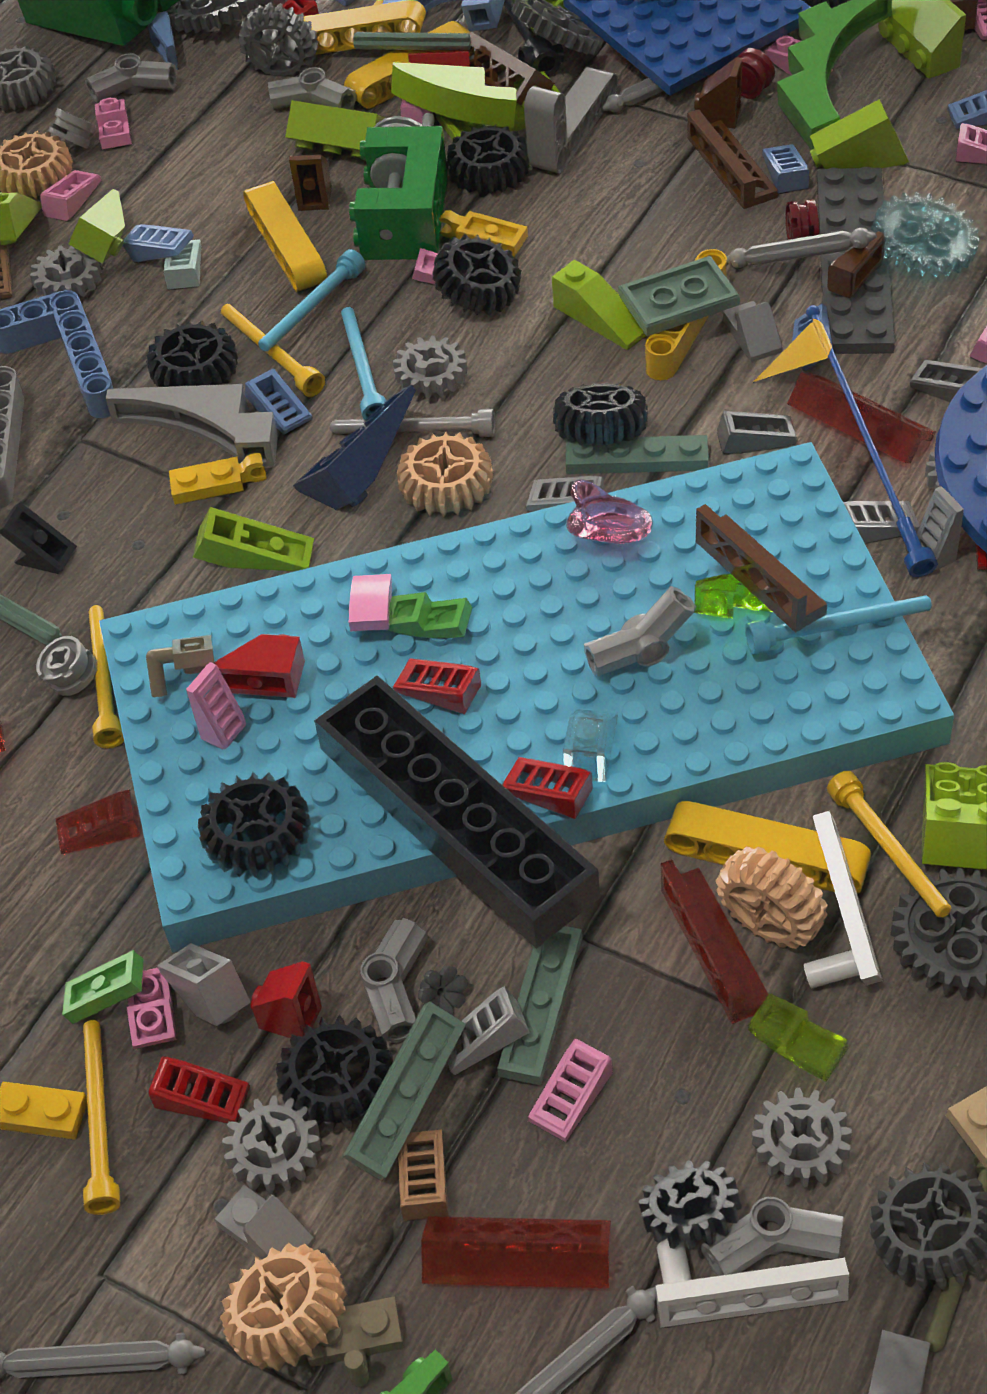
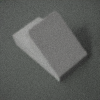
M754 301L723 311V322L750 362L782 353V345L768 302L756 305Z
M246 1185L242 1186L214 1219L217 1227L261 1259L268 1257L271 1247L281 1252L288 1243L297 1248L305 1243L310 1248L315 1242L314 1237L277 1197L271 1195L265 1200Z

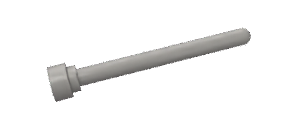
M479 409L478 413H472V416L403 418L397 432L472 430V433L479 434V437H494L495 413L494 409ZM365 419L334 420L330 423V430L335 434H349L361 426L366 428L363 423Z

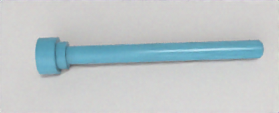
M352 249L346 250L337 259L336 270L259 340L260 349L269 351L344 279L356 278L366 266L361 254Z
M346 307L341 311V315L364 394L360 403V409L363 419H366L387 400L384 396L377 393L354 310L351 307Z
M925 595L826 615L796 633L787 624L773 626L772 623L765 624L761 620L746 623L745 636L750 652L757 654L769 651L770 647L776 645V641L930 611L932 603L930 597Z

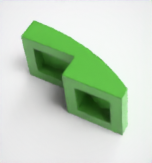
M426 592L392 596L389 606V630L387 631L426 638L464 637L473 607L467 598L432 602Z

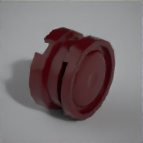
M748 48L737 57L742 58L741 97L754 99L773 82L775 68L773 62L764 52L755 48Z
M814 199L805 200L804 204H797L796 201L786 203L785 224L787 240L819 235V218Z

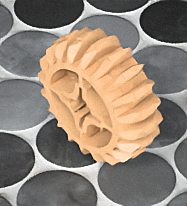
M38 131L33 134L25 132L22 136L14 135L11 140H3V146H0L1 192H18L27 197H34L37 200L42 192L66 177L73 169L72 157L65 142L60 141L59 136H51L49 132L40 135Z
M447 431L443 436L436 437L432 433L430 439L424 440L419 438L417 446L408 445L407 453L401 454L400 464H398L397 469L398 486L407 504H413L417 512L426 509L429 516L435 512H440L444 517L447 512L451 511L459 515L460 509L472 510L473 502L482 503L484 495L489 493L493 478L491 458L483 448V444H476L473 437L464 439L461 433L453 437L449 436Z
M747 846L742 851L737 850L724 863L723 868L719 872L720 875L716 879L718 885L716 892L722 898V905L730 909V916L737 918L742 923V927H747L753 932L754 936L759 935L763 937L767 943L773 941L781 948L789 946L790 948L797 949L800 945L806 946L822 928L824 920L828 915L825 911L828 904L822 898L823 892L821 889L813 886L814 879L806 877L801 872L802 868L792 865L789 858L785 860L780 858L775 851L767 853L761 847L753 849Z
M288 1243L281 1252L271 1247L268 1257L264 1259L255 1256V1265L249 1270L240 1269L242 1278L239 1282L229 1284L232 1295L222 1300L225 1312L220 1316L224 1327L223 1333L226 1335V1340L242 1360L258 1366L261 1370L269 1366L279 1371L285 1362L296 1367L299 1357L304 1354L313 1358V1348L317 1344H328L326 1334L330 1330L339 1329L336 1317L346 1312L343 1299L347 1296V1293L344 1290L339 1270L324 1253H321L318 1249L313 1250V1248H309L305 1243L298 1248Z

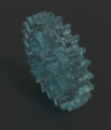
M903 192L900 199L893 195L890 202L884 200L881 208H878L871 228L874 233L878 231L884 233V249H887L884 255L885 258L895 257L894 265L906 264L907 272L917 268L920 276H923L925 271H930L935 278H937L939 271L948 277L952 270L960 273L962 267L968 268L971 260L973 261L976 255L977 246L980 242V238L976 237L979 229L972 227L974 220L964 219L965 210L956 212L954 210L956 207L955 203L947 206L944 204L943 197L935 201L930 193L927 194L926 198H921L920 194L915 192L913 198H910L908 194Z

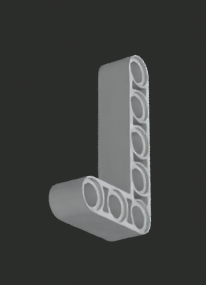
M586 67L566 96L560 92L535 86L529 89L525 98L524 112L527 153L531 167L555 173H561L603 114L604 111H602L601 106L606 102L608 96L616 94L618 86V75L616 73Z
M0 366V509L12 501L14 494L24 408V395L16 371L9 366Z

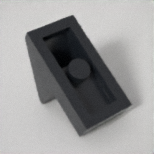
M21 501L12 508L0 527V534L21 550L14 561L17 565L59 574L77 547Z

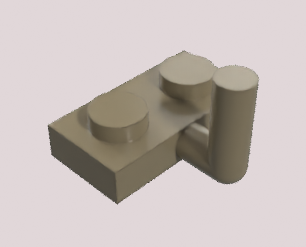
M211 635L172 640V647L148 651L146 662L152 697L167 695L163 664L174 662L175 670L183 669L185 674L200 673L210 662L214 663Z
M395 1296L345 1306L346 1312L336 1317L339 1329L330 1330L326 1334L328 1344H317L313 1348V1358L307 1355L310 1367L344 1361L351 1383L356 1387L366 1385L369 1380L366 1356L404 1348Z

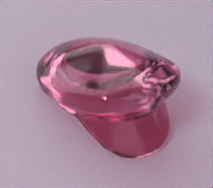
M582 479L573 483L571 495L576 507L569 514L566 521V528L572 535L599 542L626 544L640 541L651 532L653 519L645 509L624 498L609 495L599 486L588 480Z

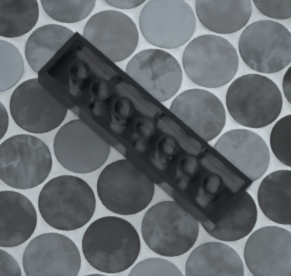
M378 675L314 720L321 750L536 949L600 898L598 869Z

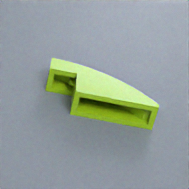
M393 62L391 93L415 106L449 118L482 125L494 126L497 124L498 127L509 126V128H514L516 88L485 86L484 68Z

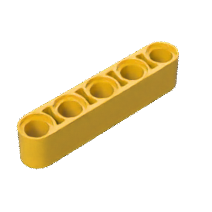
M405 0L304 16L303 21H312L311 30L317 31V55L356 49L353 43L354 33L356 32L420 33L426 16V9L418 1Z
M450 21L428 33L469 34L470 31L458 22ZM474 48L469 53V57L474 53ZM393 50L351 72L345 79L344 86L355 90L357 95L356 101L363 107L370 109L396 96L391 93L393 62L410 63L407 53L459 50Z
M271 181L244 190L243 196L248 212L294 290L299 292L321 284L327 278L324 263L275 182Z
M708 249L702 251L695 260L711 256L723 274L727 275V258L722 251ZM709 316L650 335L645 344L647 375L654 380L660 381L672 378Z
M682 801L676 804L664 838L665 845L671 851L680 855L724 865L731 855L733 856L737 850L742 851L746 846L753 849L761 847L767 853L775 851L784 860L789 858L792 865L802 868L801 872L806 877L814 879V887L835 892L817 831L691 801ZM840 837L856 893H859L864 883L871 851L859 841Z

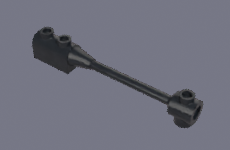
M505 0V9L526 41L524 46L518 49V59L537 71L544 72L548 77L553 75L559 69L560 63L564 61L562 45H552L549 40L535 35L531 27L526 26L525 22L518 20L519 17L513 15L514 12L511 10L515 1Z

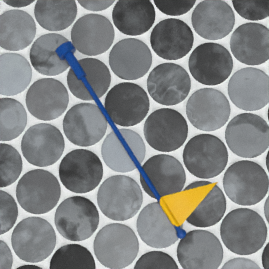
M811 305L807 308L806 315L813 322L795 338L753 383L827 358L830 359L898 517L896 525L908 550V554L904 558L907 570L912 577L928 575L938 566L933 550L929 547H922L910 517H905L824 326L819 318L820 309L815 305Z

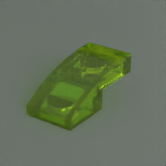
M769 993L748 1024V1030L760 1041L796 1066L827 1082L848 1049L847 1039L810 1022L808 1011Z

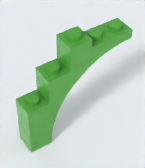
M850 0L832 9L825 1L798 13L799 36L803 41L788 47V65L792 75L777 81L778 105L811 150L814 148L810 135L840 120V116L833 107L827 90L828 80L837 59L851 42L864 31L892 16V0Z

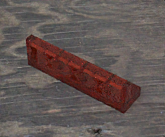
M801 372L787 404L865 443L841 385L819 374ZM851 390L876 449L904 463H911L921 441L933 440L936 431Z
M672 859L661 863V892L730 1022L734 1024L770 1010L772 1000L700 869L696 868L680 874Z
M428 1216L421 1239L422 1284L609 1288L611 1220Z

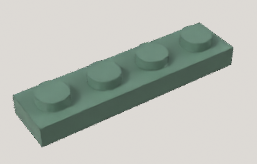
M707 435L633 437V440L621 441L619 445L613 443L607 446L596 445L594 447L590 444L581 446L578 442L570 443L566 439V474L697 471L708 468Z
M564 926L537 949L533 946L517 1000L530 1033L503 1048L497 1068L499 1077L536 1085L542 1084L582 942V929Z
M431 1001L423 1005L342 1156L343 1158L379 1180L387 1177L466 1026L464 1022Z

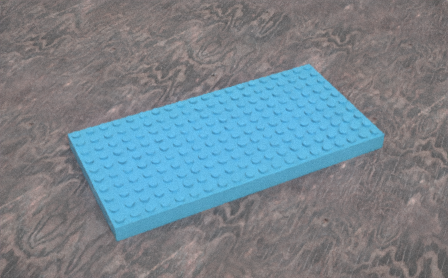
M812 442L99 620L162 926L172 953L180 951L190 943L197 946L457 876L321 750L314 722L319 716L377 675L393 689L395 682L410 658L463 664L479 668L481 687L465 714L402 694L399 695L500 784H503L518 757L578 767L592 772L593 789L576 819L519 799L571 846L671 819L676 804L682 801H691L717 807L836 775L843 771H851L950 744L954 713L903 616L776 641V645L770 647L769 651L752 654L748 648L745 636L746 623L761 620L765 624L772 623L773 626L786 623L696 543V509L706 504L720 517L727 514L827 603L826 615L895 602ZM391 574L392 596L426 592L432 602L467 598L473 608L465 636L456 638H426L399 634L387 630L350 632L349 604L353 576ZM670 586L679 588L692 599L696 609L667 641L669 652L663 660L652 666H641L638 662L600 676L593 674L584 653L585 643L621 631L624 623L630 618L639 614H646ZM261 634H285L300 637L305 663L296 698L232 693L242 710L246 726L226 749L216 747L200 738L186 691L200 673L185 674L183 669L175 670L174 662L163 664L167 695L162 697L151 696L146 654L152 649L172 647V640L211 635L215 662ZM414 672L409 682L415 683L420 674ZM427 677L424 684H429L432 678ZM440 681L438 686H443L445 682ZM252 772L258 776V779H262L268 772L274 777L275 781L284 777L289 786L296 785L301 797L306 800L309 810L308 814L311 825L310 830H308V843L300 845V856L288 855L290 860L288 867L280 863L274 865L273 875L267 869L259 870L256 878L251 874L250 870H246L240 878L234 873L233 868L224 872L219 867V863H212V860L208 858L207 852L202 848L199 839L201 835L198 830V819L201 818V805L209 804V793H221V782L229 786L234 784L236 775L242 780L249 779ZM523 772L517 783L524 784L529 773ZM537 777L533 786H539L542 778ZM551 782L548 788L553 789L556 783ZM564 787L562 791L568 792L570 788ZM281 812L276 816V824L280 826L285 818V815ZM228 823L224 831L227 837L232 833L231 827L233 825Z

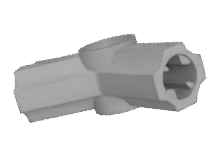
M129 53L119 56L115 60V66L94 74L85 81L92 100L98 104L101 100L111 98L122 92L136 94L145 88L174 90L177 71L175 64L141 61L138 55Z
M317 67L302 71L299 77L268 82L273 109L290 107L291 100L353 110L357 100L355 90L326 79L324 70Z
M670 586L646 614H639L630 618L624 623L621 631L585 643L584 653L593 674L600 676L638 662L641 666H652L663 660L669 652L667 641L696 609L692 599L679 588Z
M405 918L394 920L376 952L367 956L360 967L365 994L372 1007L381 1036L386 1041H391L395 1044L405 1041L416 1020L403 981L428 940L426 931L422 930L416 922ZM383 977H387V978H388L387 980L381 981V982H376V981H375V980H377V979H379V978H383Z
M764 1197L752 1206L748 1215L740 1219L738 1223L728 1227L729 1234L726 1236L717 1234L712 1238L713 1244L707 1245L704 1243L701 1249L709 1267L716 1276L741 1273L766 1255H777L783 1251L838 1259L844 1216L791 1208L782 1199ZM766 1221H773L778 1223L781 1228L776 1231H767L760 1224Z

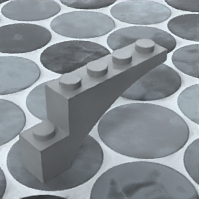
M243 384L107 389L106 402L113 423H137L180 430L211 442L234 457L237 456L239 463L250 454L261 453L263 466H275L278 433L273 412L248 413Z

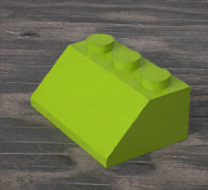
M892 0V16L880 21L878 25L879 33L883 38H886L929 79L960 67L966 20L964 12L950 0Z
M291 100L285 138L296 141L295 147L313 150L314 145L324 146L323 151L327 153L341 155L343 149L352 151L351 156L361 158L360 141L365 140L367 127H374L385 117L375 113Z

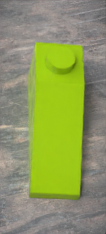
M112 189L79 217L69 241L70 246L102 264L111 255L116 257L124 243V240L120 237L125 224L120 196L117 190Z
M574 259L552 276L553 305L556 309L625 350H629L646 336L619 294L596 271Z
M210 507L199 527L193 558L227 568L298 571L309 568L314 538Z

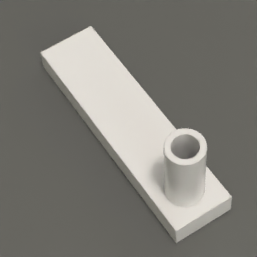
M829 811L814 815L813 819L852 950L804 963V970L810 988L860 975L865 985L883 981L835 819Z
M668 1239L661 1241L657 1245L663 1284L656 1285L657 1311L661 1328L848 1301L849 1272L845 1258L691 1280L684 1242L681 1241L675 1249L670 1248Z

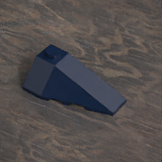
M410 385L391 396L364 420L363 423L366 428L361 426L339 442L341 447L327 457H322L293 487L298 492L335 510L348 504L353 508L368 496L365 490L375 481L416 392L414 386Z

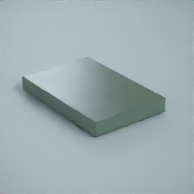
M711 256L618 286L620 298L646 336L740 305V295Z

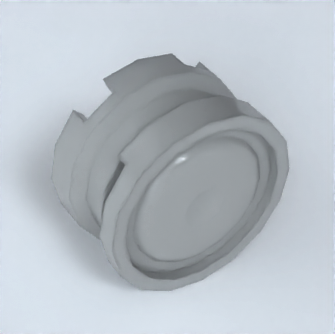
M57 108L54 114L57 118L55 123L50 124L48 131L88 149L90 144L88 138L90 133L95 132L97 126Z
M62 636L49 643L40 653L36 664V671L45 682L51 684V688L62 696H71L79 693L93 680L97 671V660L77 638Z

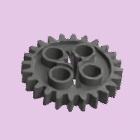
M179 0L166 12L170 17L172 29L176 28L178 32L185 30V33L194 29L195 33H198L201 30L210 31L215 26L220 29L222 24L225 23L231 25L234 19L241 20V15H247L250 13L249 10L256 8L255 4L258 3V0Z
M516 0L512 7L513 15L519 17L518 20L525 22L526 26L534 28L536 34L556 44L562 43L574 51L595 55L598 54L604 42L599 35L581 21L582 19L578 15L563 9L561 6L554 7L544 0Z
M962 868L957 869L956 877L950 878L944 869H940L938 881L925 874L950 904L951 911L945 917H937L910 884L909 895L901 893L899 905L894 907L892 918L894 922H892L891 936L894 937L893 950L901 952L900 964L902 966L913 964L911 974L913 978L923 974L928 976L927 988L932 987L938 981L943 983V994L945 995L950 992L952 986H956L959 988L962 997H966L968 987H974L980 996H984L987 984V882L980 881V871L978 870L973 873L971 879L965 878ZM955 904H961V905H964V906H966V907H965V908L957 907V906H955ZM930 928L938 932H928L924 929ZM956 956H966L970 958V960H962L957 958Z

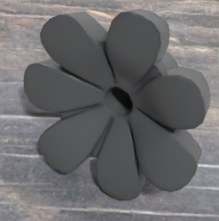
M443 966L439 973L429 970L425 973L424 979L420 983L418 999L424 1004L431 1001L454 1016L451 1006L460 1008L464 1004L465 996L458 993V991L466 989L468 981L464 975H456L457 969L453 966Z

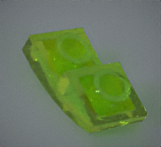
M731 574L718 575L696 581V609L694 613L733 618L735 607L772 612Z

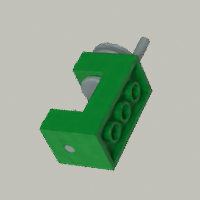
M431 113L423 115L422 124L408 117L394 116L385 118L374 127H367L366 138L360 141L361 160H366L367 165L364 166V184L370 185V188H357L355 202H350L349 216L351 222H356V227L353 230L354 246L360 248V254L364 260H417L420 248L435 253L439 252L440 231L442 229V222H440L439 218L444 213L448 170L443 126H434L435 117Z

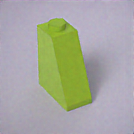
M880 99L810 135L814 148L810 150V154L817 168L822 165L825 169L887 168L904 165L909 162L901 141Z

